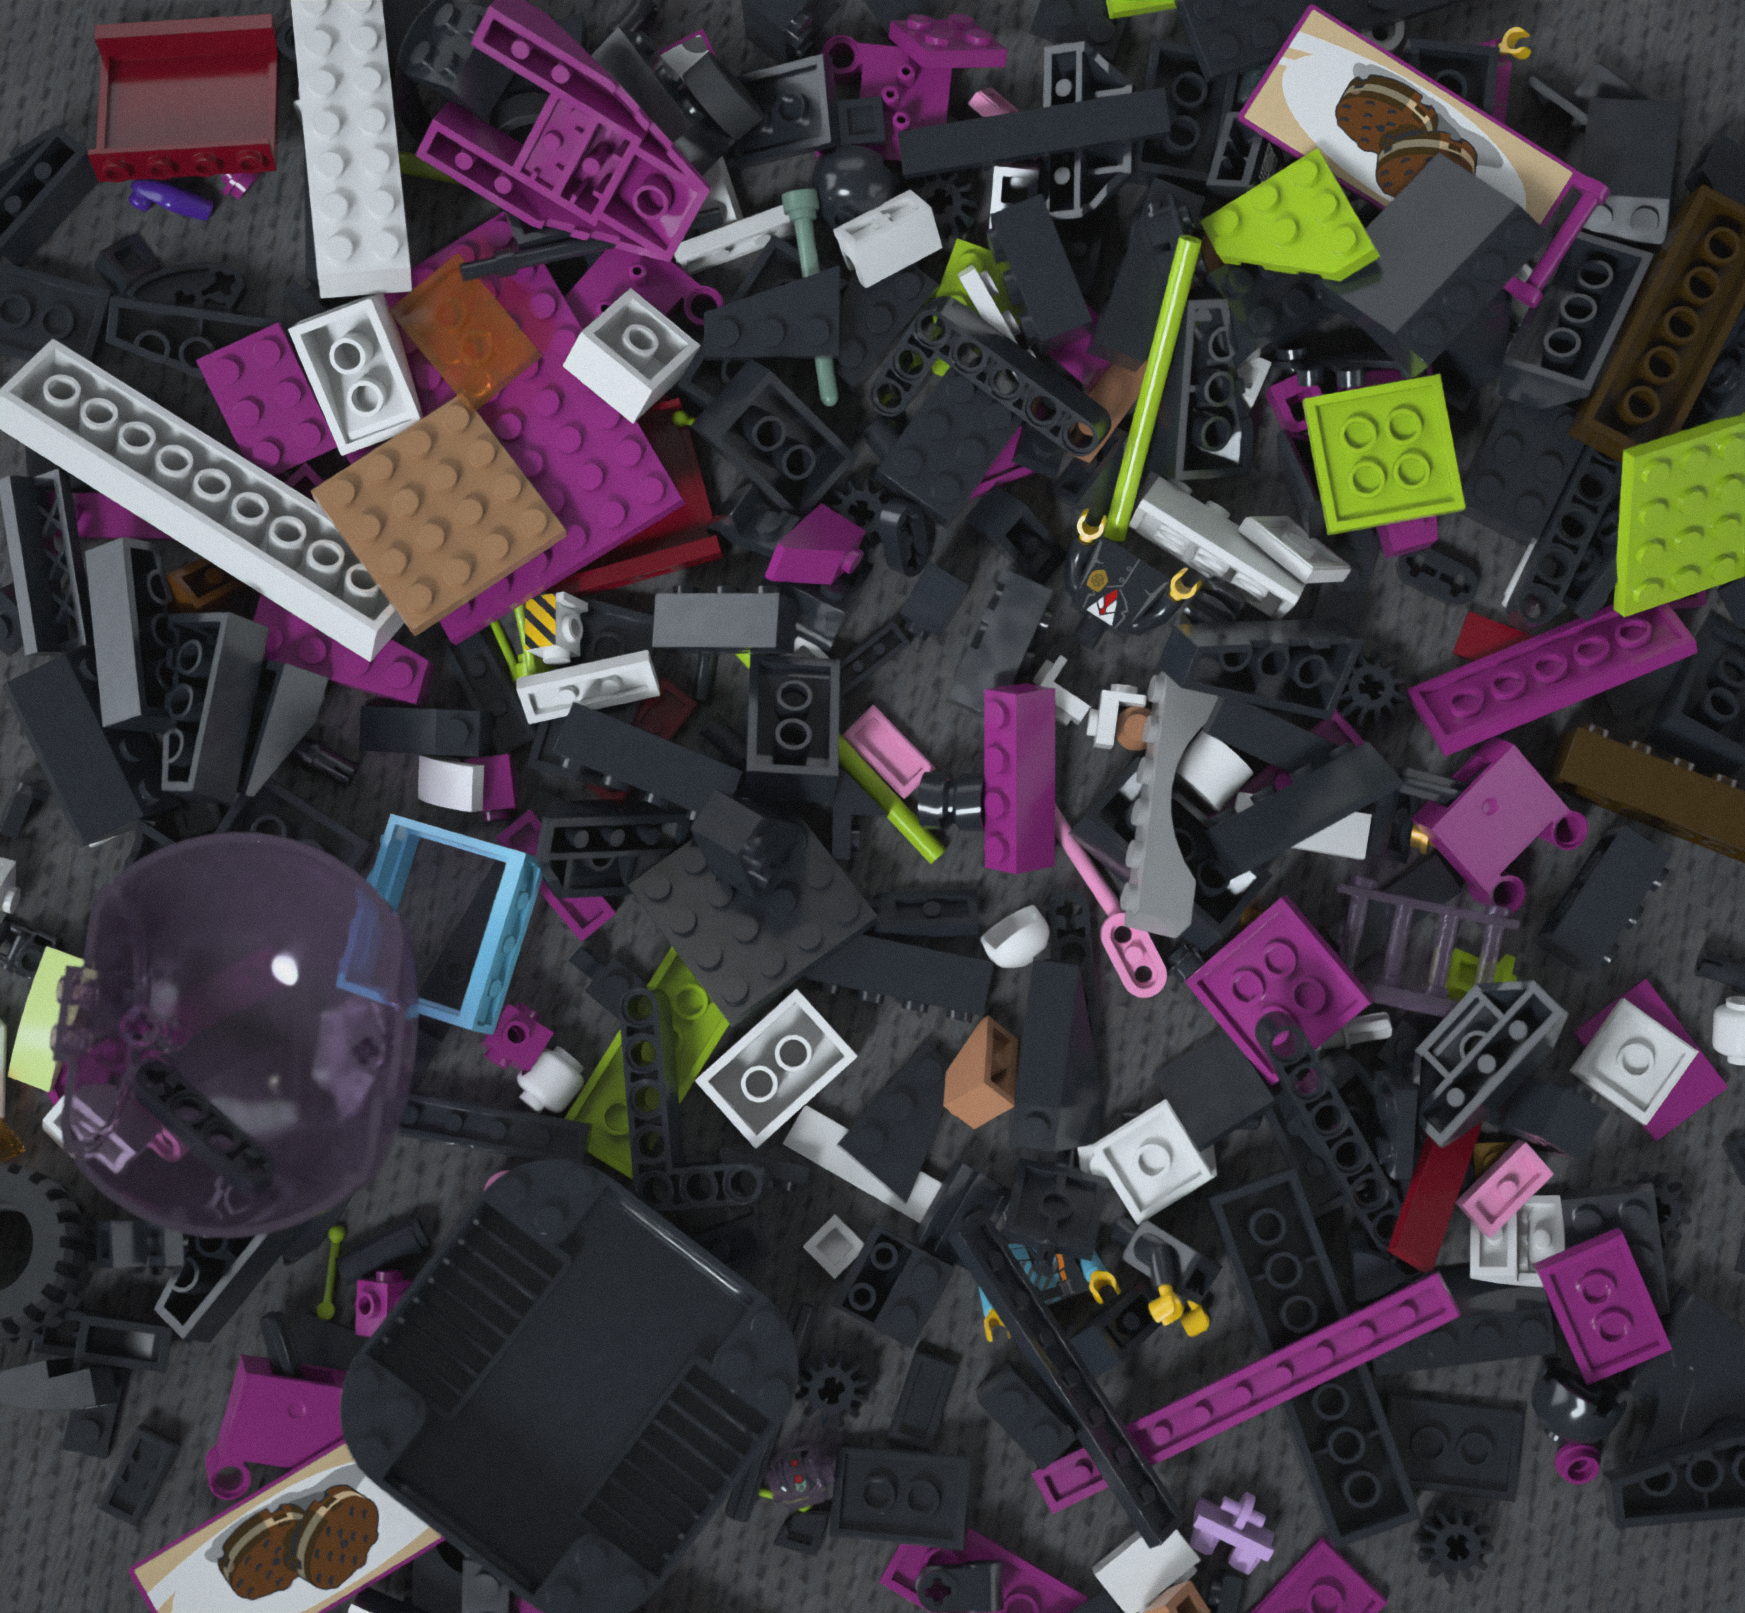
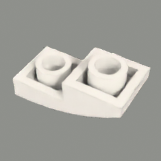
M419 754L418 799L455 810L467 812L482 811L483 765L463 763L458 758Z

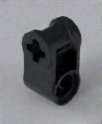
M972 1560L958 1564L927 1566L919 1572L915 1581V1590L919 1601L925 1609L935 1613L961 1611L981 1613L1003 1610L1002 1561ZM940 1578L943 1585L949 1587L947 1590L941 1591L940 1599H933L931 1593L925 1591V1588L932 1587L933 1579Z

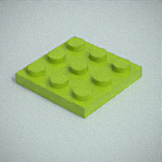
M1440 374L1304 398L1302 403L1327 535L1455 513L1466 508Z

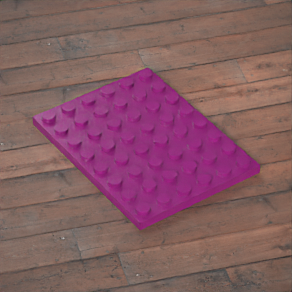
M504 211L411 269L412 291L383 293L401 336L423 418L463 393L566 530L567 537L439 620L448 638L455 645L686 504L639 422L636 420L634 423H631L563 367L575 342L584 329L546 264L517 270V275L499 279L497 275H492L470 281H462L459 264L492 257L494 251L511 248L513 252L518 251ZM295 347V348H294V351H295V353H296V355H297V358H298V360H299V362H300V364H301V366H302V368H303V370H304V372H305V374H306V376H307V373H306V371H305V368H304V366H303V364H302V361H301V359H300V357H299V354H298V352H297V349H296V347ZM392 438L345 455L349 462L353 464Z

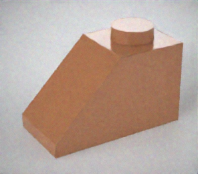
M986 1016L981 1019L946 1071L943 1106L952 1115L959 1117L973 1129L1015 1107L1018 1039L991 1017Z

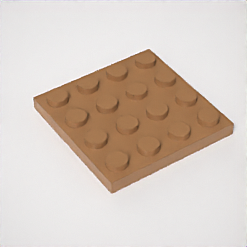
M463 393L311 490L314 500L414 636H417L567 537L565 528Z

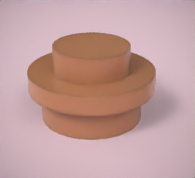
M1138 706L1129 707L1117 717L1115 736L1124 748L1131 751L1147 749V743L1142 741V731L1147 717L1151 716L1149 709Z

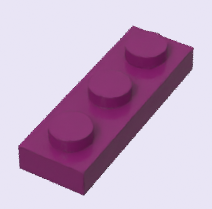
M528 810L495 837V839L502 847L536 857L542 823L531 810ZM543 876L539 892L581 942L616 914L603 897L565 899L555 897Z

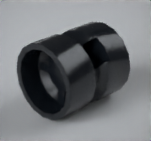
M924 772L921 777L918 793V817L921 828L949 830L952 824H956L959 831L985 832V774L962 773L958 779H954L953 775L948 772Z

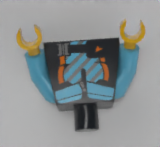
M1008 1210L1001 1213L1004 1222L1006 1221ZM1005 1241L1047 1306L1088 1290L1091 1291L1094 1299L1099 1304H1104L1099 1295V1290L1105 1285L1113 1286L1117 1295L1120 1294V1288L1115 1277L1106 1271L1095 1249L1092 1261L1055 1254L1052 1274L1043 1276L1046 1261L1043 1260L1040 1275L1033 1271L1037 1254L1036 1249ZM979 1287L983 1313L986 1317L984 1320L985 1335L989 1342H993L991 1329L995 1326H1004V1324ZM1007 1330L1008 1339H1010L1012 1336Z

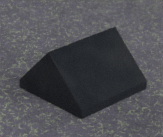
M1282 429L1277 434L1278 468L1309 539L1327 534L1309 435Z

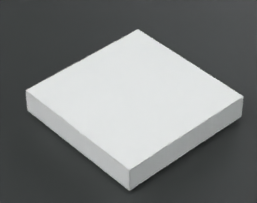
M1288 516L1246 517L1238 529L1239 532L1303 583L1343 582L1351 571L1348 563L1316 538L1309 539L1306 530Z
M1621 998L1569 1072L1642 1125H1647L1695 1058L1698 1051L1628 1000Z
M1167 1099L1162 1100L1088 1146L1137 1225L1215 1177Z

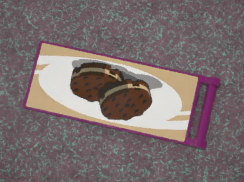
M1313 4L1307 7L1238 115L1240 123L1297 159L1318 148L1339 185L1381 212L1438 153H1441L1518 203L1543 228H1545L1567 192L1573 186L1582 196L1527 281L1523 282L1513 276L1503 287L1517 300L1531 308H1536L1542 300L1543 294L1541 291L1596 206L1604 204L1611 193L1610 189L1603 183L1582 174Z
M342 1439L129 1568L128 1572L151 1613H326L446 1539L369 1480L353 1460L345 1440Z

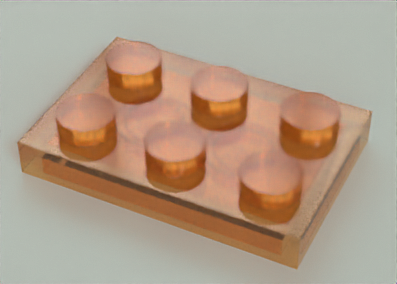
M457 253L390 308L389 312L471 411L472 409L478 410L542 357V355L480 279L462 281L459 264L466 262Z

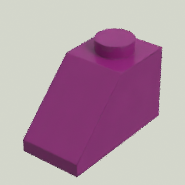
M821 503L778 542L764 577L777 582L832 584L844 572L851 574L859 564L864 553L859 547L866 531Z

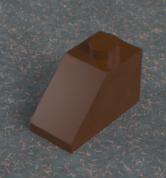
M202 557L168 574L166 578L173 600L167 605L170 614L217 613L249 586Z

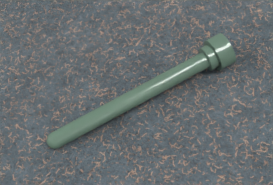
M799 189L782 194L784 214L789 216L790 223H795L802 277L804 278L820 272L812 222L816 219V211L820 209L816 189ZM815 359L821 402L826 406H833L838 401L833 359Z

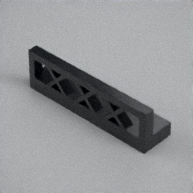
M55 469L36 477L7 476L1 478L0 499L25 656H61L94 646L91 608L69 472L64 469ZM54 484L56 500L51 508L48 505L45 486ZM57 528L62 531L63 544L59 552L55 549L53 539ZM64 572L69 575L70 588L67 595L62 593L60 583ZM71 615L76 619L79 637L73 640L69 639L67 626Z

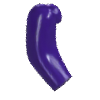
M155 179L134 180L130 185L133 192L128 198L130 205L144 212L150 210L154 202L171 212L201 221L208 219L214 204L212 200L190 190Z

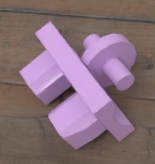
M1245 1492L1239 1502L1224 1496L1220 1506L1200 1497L1194 1509L1190 1546L1205 1555H1212L1221 1539L1233 1545L1228 1556V1563L1233 1568L1249 1575L1261 1559L1266 1562L1269 1561L1274 1552V1547L1271 1546L1274 1532L1263 1527L1266 1515L1253 1509L1256 1497L1249 1492Z

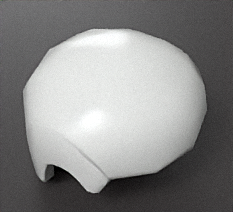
M1030 905L1004 918L982 935L981 943L991 961L996 965L1004 968L1023 967L1033 962V957L1038 958L1046 948L1050 931L1045 918L1034 905Z

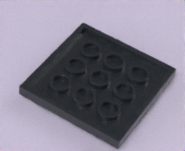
M749 798L754 802L756 800L762 801L805 826L779 865L781 871L777 881L768 891L763 889L757 900L712 875L695 838L628 884L632 894L731 1027H734L879 922V918L787 800Z

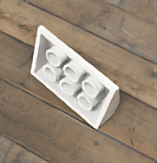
M1159 476L1137 507L1128 528L1205 577L1211 578L1215 576L1223 582L1227 581L1236 588L1237 592L1244 596L1245 602L1272 619L1280 621L1296 604L1306 583L1299 580L1239 532L1240 526L1228 519L1230 513L1223 507L1212 501H1207L1206 504H1203L1190 496L1192 489L1180 480L1168 479L1166 481Z

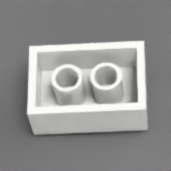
M796 989L699 1076L695 1082L747 1140L757 1148L857 1058L858 1055L804 995Z

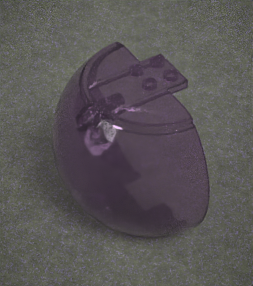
M231 832L184 840L157 850L135 862L114 877L113 885L103 884L90 912L83 967L66 965L65 974L58 981L56 989V999L58 1004H60L58 1023L53 1025L49 1037L50 1050L53 1052L52 1061L69 1064L60 1121L63 1148L65 1153L74 1154V1163L89 1181L109 1199L130 1213L152 1224L180 1233L220 1238L256 1236L289 1229L313 1220L337 1207L365 1185L370 1184L384 1167L399 1133L411 1086L416 1055L419 1009L417 962L410 931L402 916L396 913L374 886L352 868L333 856L298 841L261 833ZM148 1062H161L169 1065L264 1147L276 1162V1170L272 1186L269 1190L261 1195L253 1196L238 1191L140 1105L133 1094L137 1070ZM147 1082V1086H148V1087L154 1086V1085L150 1084L149 1082ZM162 1083L157 1084L163 1089L164 1085ZM181 1107L175 1111L178 1117L187 1121L196 1120L200 1117L199 1112L191 1107ZM218 1135L208 1139L210 1145L216 1149L224 1150L233 1146L232 1141L225 1136ZM246 1168L245 1170L247 1174H251L252 1172H258L260 1175L262 1174V1171L260 1169L250 1171Z

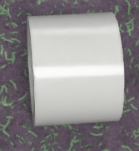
M1201 730L1184 750L1178 762L1174 778L1204 805L1219 813L1253 775V771L1221 740Z

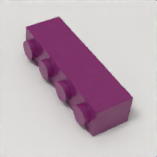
M1021 683L984 689L985 868L1020 874L1054 867L1055 688Z

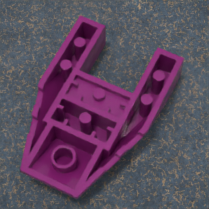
M494 0L489 5L470 44L550 93L538 119L523 145L454 102L449 101L433 118L415 156L532 227L542 229L543 226L564 230L571 233L570 237L586 241L589 238L616 244V249L670 262L712 186L622 86L549 15L526 0Z

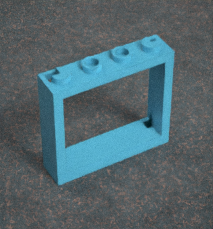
M390 814L384 835L381 834L380 837L381 846L374 868L367 877V890L361 909L353 922V934L347 953L341 961L343 966L336 986L469 1030L494 1035L543 878V874L536 862V857ZM420 837L506 863L461 1010L375 983Z

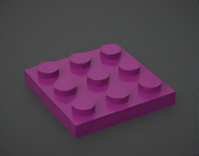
M1287 895L1277 900L1185 981L1270 1086H1273L1279 1080L1255 1037V1026L1263 1015L1272 1011H1281L1288 1014L1306 1034L1313 1049L1316 1050L1375 1001ZM1289 1031L1280 1032L1275 1037L1273 1045L1283 1043L1287 1039Z

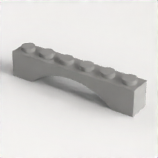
M1161 671L1158 676L1154 675L1148 687L1147 700L1153 702L1151 716L1147 717L1142 731V741L1147 743L1146 757L1141 759L1137 771V783L1142 784L1141 796L1136 800L1131 815V823L1136 825L1135 840L1131 841L1127 850L1126 866L1131 868L1130 881L1125 884L1122 891L1120 908L1126 910L1125 927L1177 938L1191 925L1196 881L1183 860L1175 838L1171 816V790L1178 762L1190 740L1204 728L1218 700V696L1180 688L1170 677Z

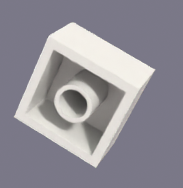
M630 288L580 333L563 367L631 423H634L681 379L701 345Z

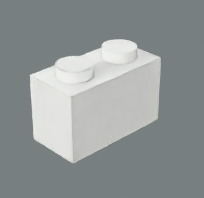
M1177 1529L1162 1545L1150 1549L1137 1530L1092 1567V1570L1097 1579L1125 1613H1143L1159 1597V1594L1172 1583L1178 1585L1188 1581L1196 1573L1197 1569L1194 1565L1200 1561V1558Z

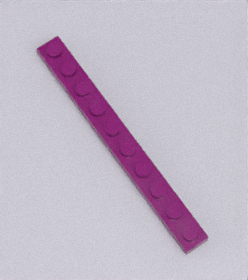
M1437 1271L1125 1426L1150 1465L1153 1466L1459 1317L1461 1312L1441 1274ZM1083 1446L1055 1459L1044 1471L1038 1467L1031 1473L1052 1514L1109 1487Z

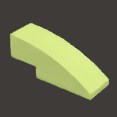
M46 946L18 1028L8 1077L52 1093L85 1010L84 1007H81L83 1001L78 996L90 961Z

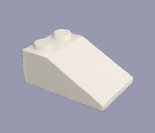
M384 294L365 296L301 320L288 329L341 456L392 438L423 419L401 336Z

